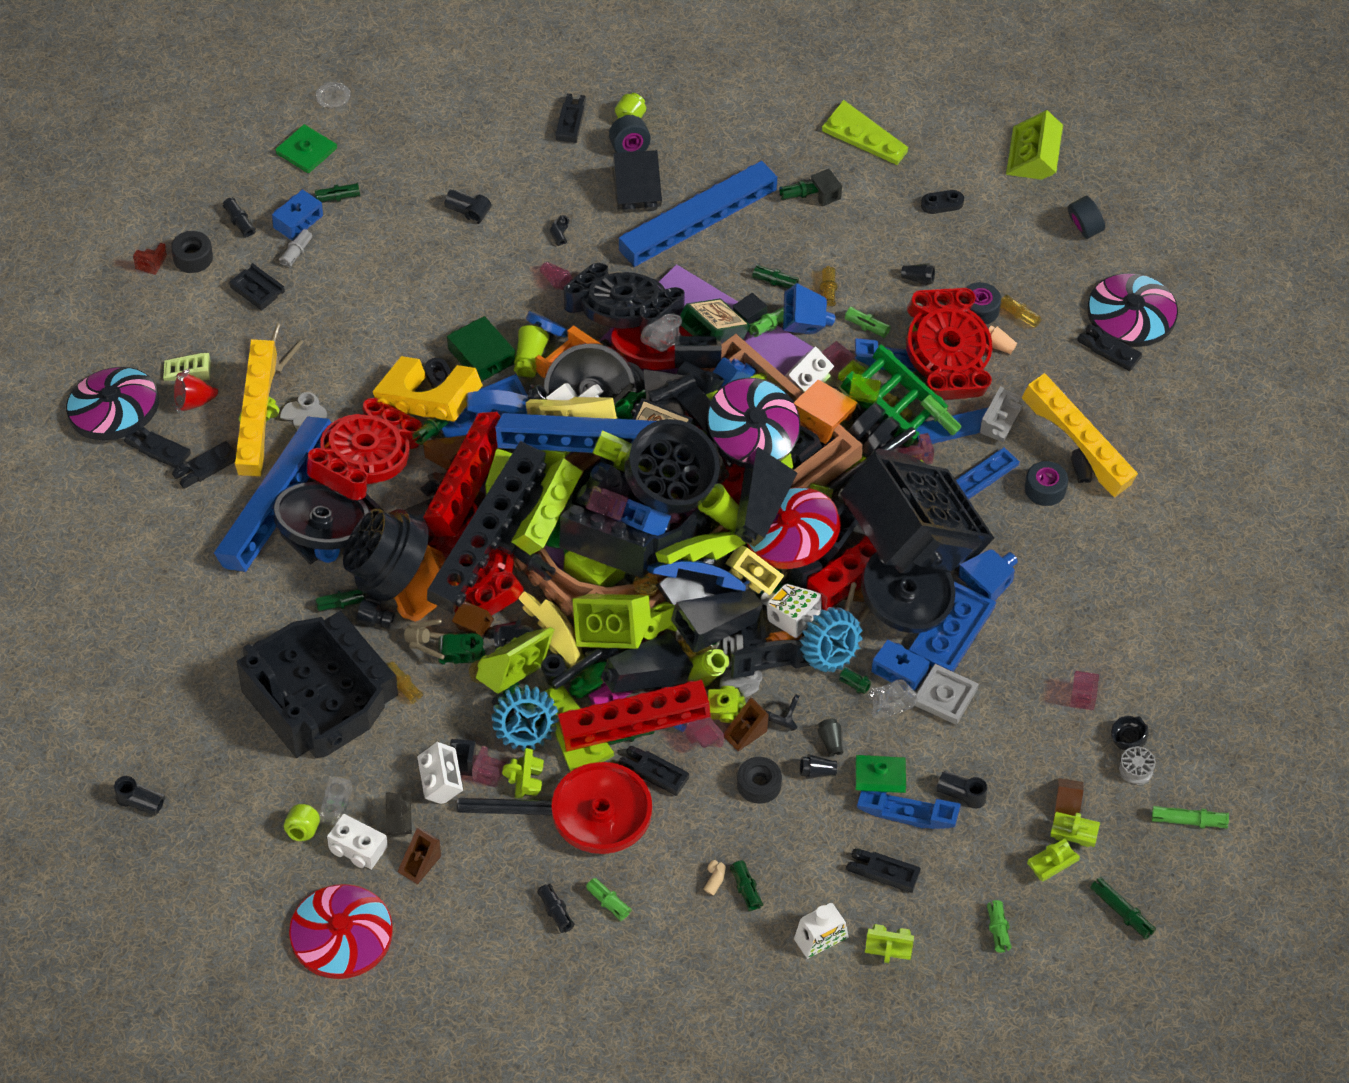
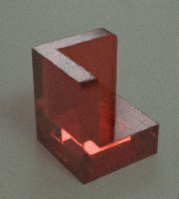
M160 242L155 251L151 249H146L145 252L136 250L133 255L135 269L156 275L167 257L165 244Z

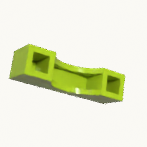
M564 458L551 465L541 483L543 492L538 503L521 522L511 542L529 555L543 549L583 471Z

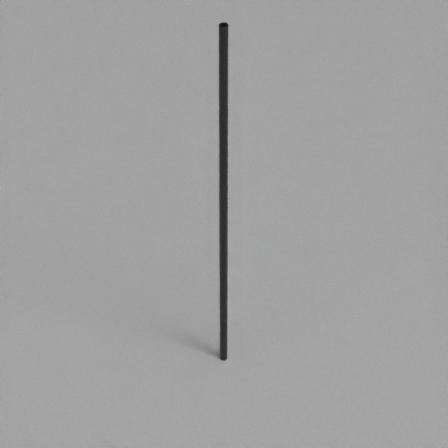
M913 427L908 428L880 449L895 450L916 435L915 429ZM869 457L819 492L826 496L833 494L847 483ZM597 648L552 680L550 685L554 690L558 689L614 648Z

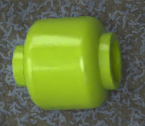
M636 93L624 94L615 107V114L618 118L625 115H634L642 118L646 112L645 100Z
M307 804L294 805L289 810L285 819V832L295 841L310 840L320 823L319 813Z

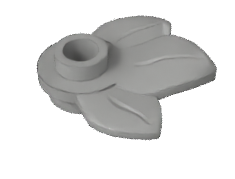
M304 392L299 395L297 401L287 403L284 406L280 419L293 420L294 427L298 430L307 416L327 418V412L324 407L319 405V399L313 393Z
M731 669L725 670L723 674L719 675L722 678L720 680V688L722 686L739 688L741 695L744 697L757 692L762 681V673L759 670L754 671L753 676L735 679L731 678Z

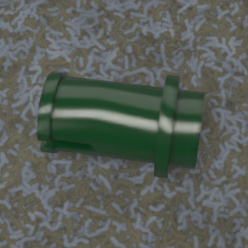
M847 667L843 669L839 676L840 682L856 689L858 694H866L871 686V681L867 676L862 677Z

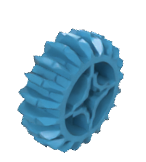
M828 607L827 611L820 610L819 616L813 615L812 622H806L808 628L802 631L805 637L800 639L803 644L800 650L804 653L803 657L812 667L824 672H835L836 669L842 670L843 664L850 665L849 659L856 657L854 652L856 649H861L858 642L863 640L859 635L863 630L859 626L860 622L850 612L838 607L836 609Z
M528 685L524 686V691H520L519 687L516 686L514 689L515 693L513 694L506 690L507 698L499 696L498 701L500 705H494L493 709L496 713L491 715L492 721H494L492 727L493 730L497 731V738H503L502 741L505 746L511 743L512 749L515 750L520 745L521 750L524 751L526 746L530 745L531 749L534 750L536 743L543 746V738L551 740L550 732H556L557 728L554 723L559 721L558 716L555 715L558 710L556 706H553L554 700L551 697L547 698V692L539 693V688L536 686L530 691ZM522 703H533V704H531V705H529V706H525V705H523ZM514 708L515 714L505 724L507 714ZM520 712H521V714H522L523 716H525L526 718H529L530 724L528 723L527 720H525L524 718H521ZM545 712L541 725L536 728L535 722ZM519 731H527L528 733H518V732H519Z

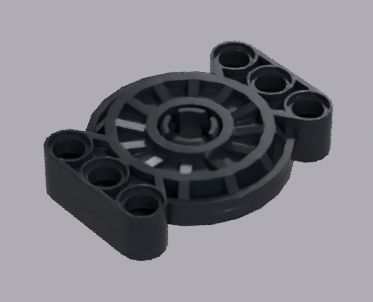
M603 263L591 264L564 286L565 311L570 313L583 311L590 320L611 328L625 329L640 326V334L645 338H656L679 319L685 307V292L683 289L677 287L665 289L657 280L638 273L617 272L608 274V266Z

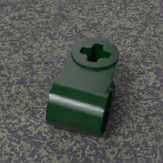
M476 633L444 634L440 636L438 640V653L444 655V659L438 658L439 663L445 665V663H454V665L458 663H478L485 656L483 638Z

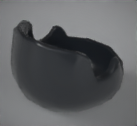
M1124 716L1112 725L1111 738L1118 748L1127 750L1136 746L1143 747L1146 744L1149 736L1148 724H1145L1140 716ZM1122 736L1131 740L1132 742L1125 741Z

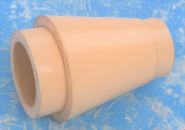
M991 325L989 332L992 338V348L1011 355L1018 343L998 326L995 328Z

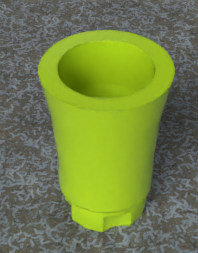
M526 325L518 330V345L514 361V371L518 376L533 378L536 375L535 357L538 355L542 356L549 340V334L544 329L533 325Z
M715 484L707 498L698 506V509L712 517L725 529L735 532L739 505L728 494L723 485Z
M720 649L709 650L703 654L691 656L689 659L694 666L687 681L702 680L704 687L710 685L729 666L728 656Z

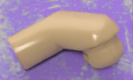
M712 860L707 868L712 875L703 890L713 896L724 880L726 867L722 862L719 863L716 860Z

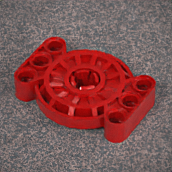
M968 288L919 290L913 294L907 306L908 314L914 318L906 335L908 357L914 367L927 378L925 385L936 395L942 397L943 400L981 397L986 393L992 381L990 374L984 370L991 357L992 338L984 321L970 310L976 296ZM915 325L917 330L912 332L913 327ZM947 337V341L952 343L954 347L946 345L943 341L944 338ZM983 356H986V357H985V361H984V363H983V361H982L981 358H982ZM975 382L981 383L982 386L977 385Z
M369 398L364 401L363 414L348 415L331 423L322 434L320 448L312 449L308 453V476L352 500L365 498L367 484L383 482L399 474L407 464L409 449L419 446L415 441L421 436L419 435L413 439L412 434L422 427L421 422L389 404L378 402L377 398Z
M474 503L472 504L456 536L437 537L429 525H427V545L441 551L445 559H447L478 507ZM474 544V545H472L473 547H476V548L482 547V545H480V544ZM498 549L491 550L488 555L490 559L484 569L480 568L474 587H469L465 592L467 594L466 602L487 610L491 616L517 601L524 591L521 583L512 574L514 554L509 555ZM461 563V565L464 566V567H466L467 564H468V563Z

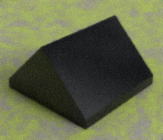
M675 336V368H679L686 361L699 368H716L720 363L722 354L721 336Z

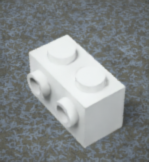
M815 346L786 373L785 377L804 393L818 379L825 382L831 376L829 371L834 365Z
M436 742L417 756L425 799L443 804L463 791L455 748Z
M346 814L341 816L327 836L330 851L338 857L343 855L348 857L359 868H364L365 866L372 870L388 847L385 834Z

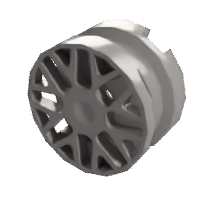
M736 634L735 637L728 636L722 641V650L726 656L727 641H730V662L726 669L732 666V654L743 649L742 634Z
M1139 746L1125 750L1119 766L1121 777L1128 783L1137 785L1149 782L1153 777L1155 769V757L1149 750Z

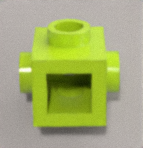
M722 686L720 689H709L708 691L712 720L732 723L746 704L745 697L741 695L738 688L735 689L733 686Z

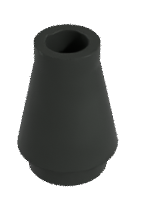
M834 718L821 721L818 724L819 729L817 732L828 750L829 756L832 757L835 754L842 755L844 752L842 748L841 724Z

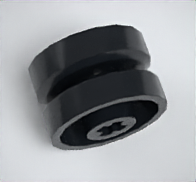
M877 402L869 407L848 430L854 438L862 443L863 459H866L877 449L890 442L901 426L892 416L882 421L886 411Z

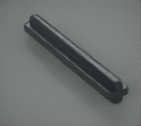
M458 798L457 812L552 815V800Z

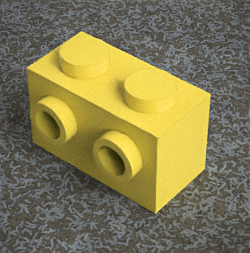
M744 546L735 549L725 563L731 568L729 573L739 580L744 577L750 582L747 586L758 594L762 591L770 595L784 576Z

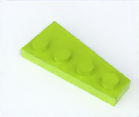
M845 100L840 103L822 126L823 132L895 165H898L908 152V147Z
M563 685L556 690L551 687L545 691L548 695L547 698L551 697L554 700L553 706L557 707L558 712L555 715L558 716V714L568 710L581 709ZM559 721L554 723L557 728L554 734L570 772L582 765L604 762L614 756V751L607 742L566 752Z

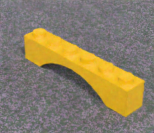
M251 340L235 460L238 475L262 476L267 406L277 358L274 341Z
M1045 373L1028 384L1022 399L1037 415L1053 422L1076 443L1093 468L1098 482L1112 496L1116 497L1132 485L1138 473Z

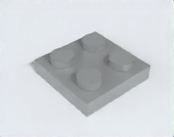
M935 664L913 699V705L957 725L977 692L979 684Z

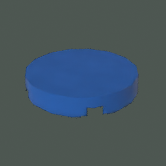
M528 311L526 316L528 322L537 324L542 329L557 336L567 338V328L541 315Z

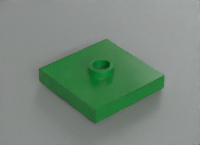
M303 124L278 146L275 151L277 155L309 174L337 149V144Z
M856 755V790L906 793V758Z

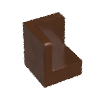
M464 601L462 606L456 611L452 622L459 630L468 634L476 633L484 639L494 618L487 610Z

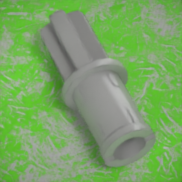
M303 229L294 241L289 242L287 250L279 258L280 264L291 268L299 255H303L305 246L312 238V233Z

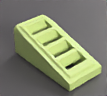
M209 353L165 360L163 380L175 381L179 374H189L201 380H210L211 361ZM171 366H175V372L170 373ZM180 366H184L183 371H180Z

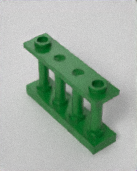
M882 344L878 346L872 356L876 361L860 376H857L852 371L846 376L840 386L865 410L877 402L886 411L882 421L891 416L897 420L901 426L894 437H897L910 427H913L916 431L931 416L924 409L908 423L899 415L915 398L922 403L931 394L942 407L948 408L942 397L936 395L894 356L892 351L886 349ZM883 367L892 377L875 392L866 382ZM898 383H901L909 392L894 407H891L882 398ZM916 431V435L904 442L903 445L909 448L920 433Z

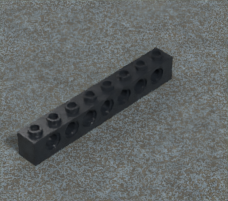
M522 441L519 442L427 589V601L451 613L454 612L457 606H462L467 596L465 592L469 587L473 588L478 579V571L480 568L484 569L490 559L489 553L492 549L496 550L498 548L503 530L506 532L509 530L513 522L512 516L514 512H520L524 504L523 498L526 494L530 495L535 487L536 482L534 481L536 477L543 475L547 466L544 463L546 453ZM524 470V471H527L528 473L522 474V473H520V472H518V471ZM507 489H515L516 491L510 492ZM497 507H503V508H505V510L500 511V510H497L496 508H497ZM490 525V526H493L494 528H493V529H486L484 526ZM474 544H480V545H482V547L476 548V547H473L472 545H474ZM461 563H469L470 566L464 567ZM455 581L458 582L459 585L453 586L450 585L449 582Z

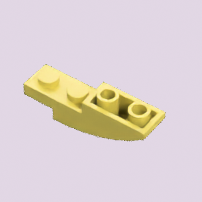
M573 397L570 400L530 399L525 402L527 414L617 419L613 398Z
M524 591L518 598L524 604L523 610L531 617L535 615L539 619L537 624L542 629L549 627L555 629L548 649L556 655L559 653L563 657L565 666L568 668L584 658L582 647L576 646L575 630L564 613L556 604L547 599L541 604L534 596Z

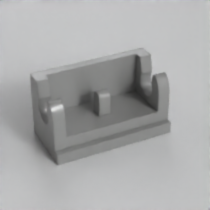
M1000 386L982 418L980 433L1004 442L1022 409V405L1017 403L1021 397Z

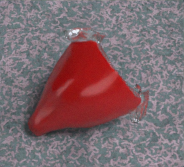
M189 368L175 376L177 377L174 385L175 404H172V406L180 416L185 415L184 411L200 407L218 395L217 388L207 385L198 377L189 375Z

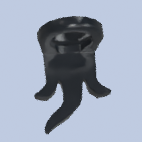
M520 618L515 622L494 625L488 629V632L491 633L490 639L494 640L495 650L500 646H505L506 642H511L514 638H518L527 632L536 631L529 626L521 625Z
M794 695L785 718L765 710L769 714L768 721L789 728L791 731L796 730L797 725L792 719V714L800 695Z

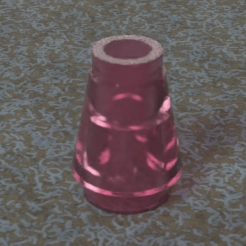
M550 262L543 263L540 268V272L555 289L564 290V286L572 280L568 270Z

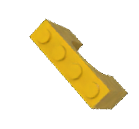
M401 356L373 390V394L378 399V402L389 404L406 414L429 418L435 417L436 419L455 422L467 406V394L479 391L483 385L476 368L457 365L438 387L425 392H415L426 378L425 371L420 359Z

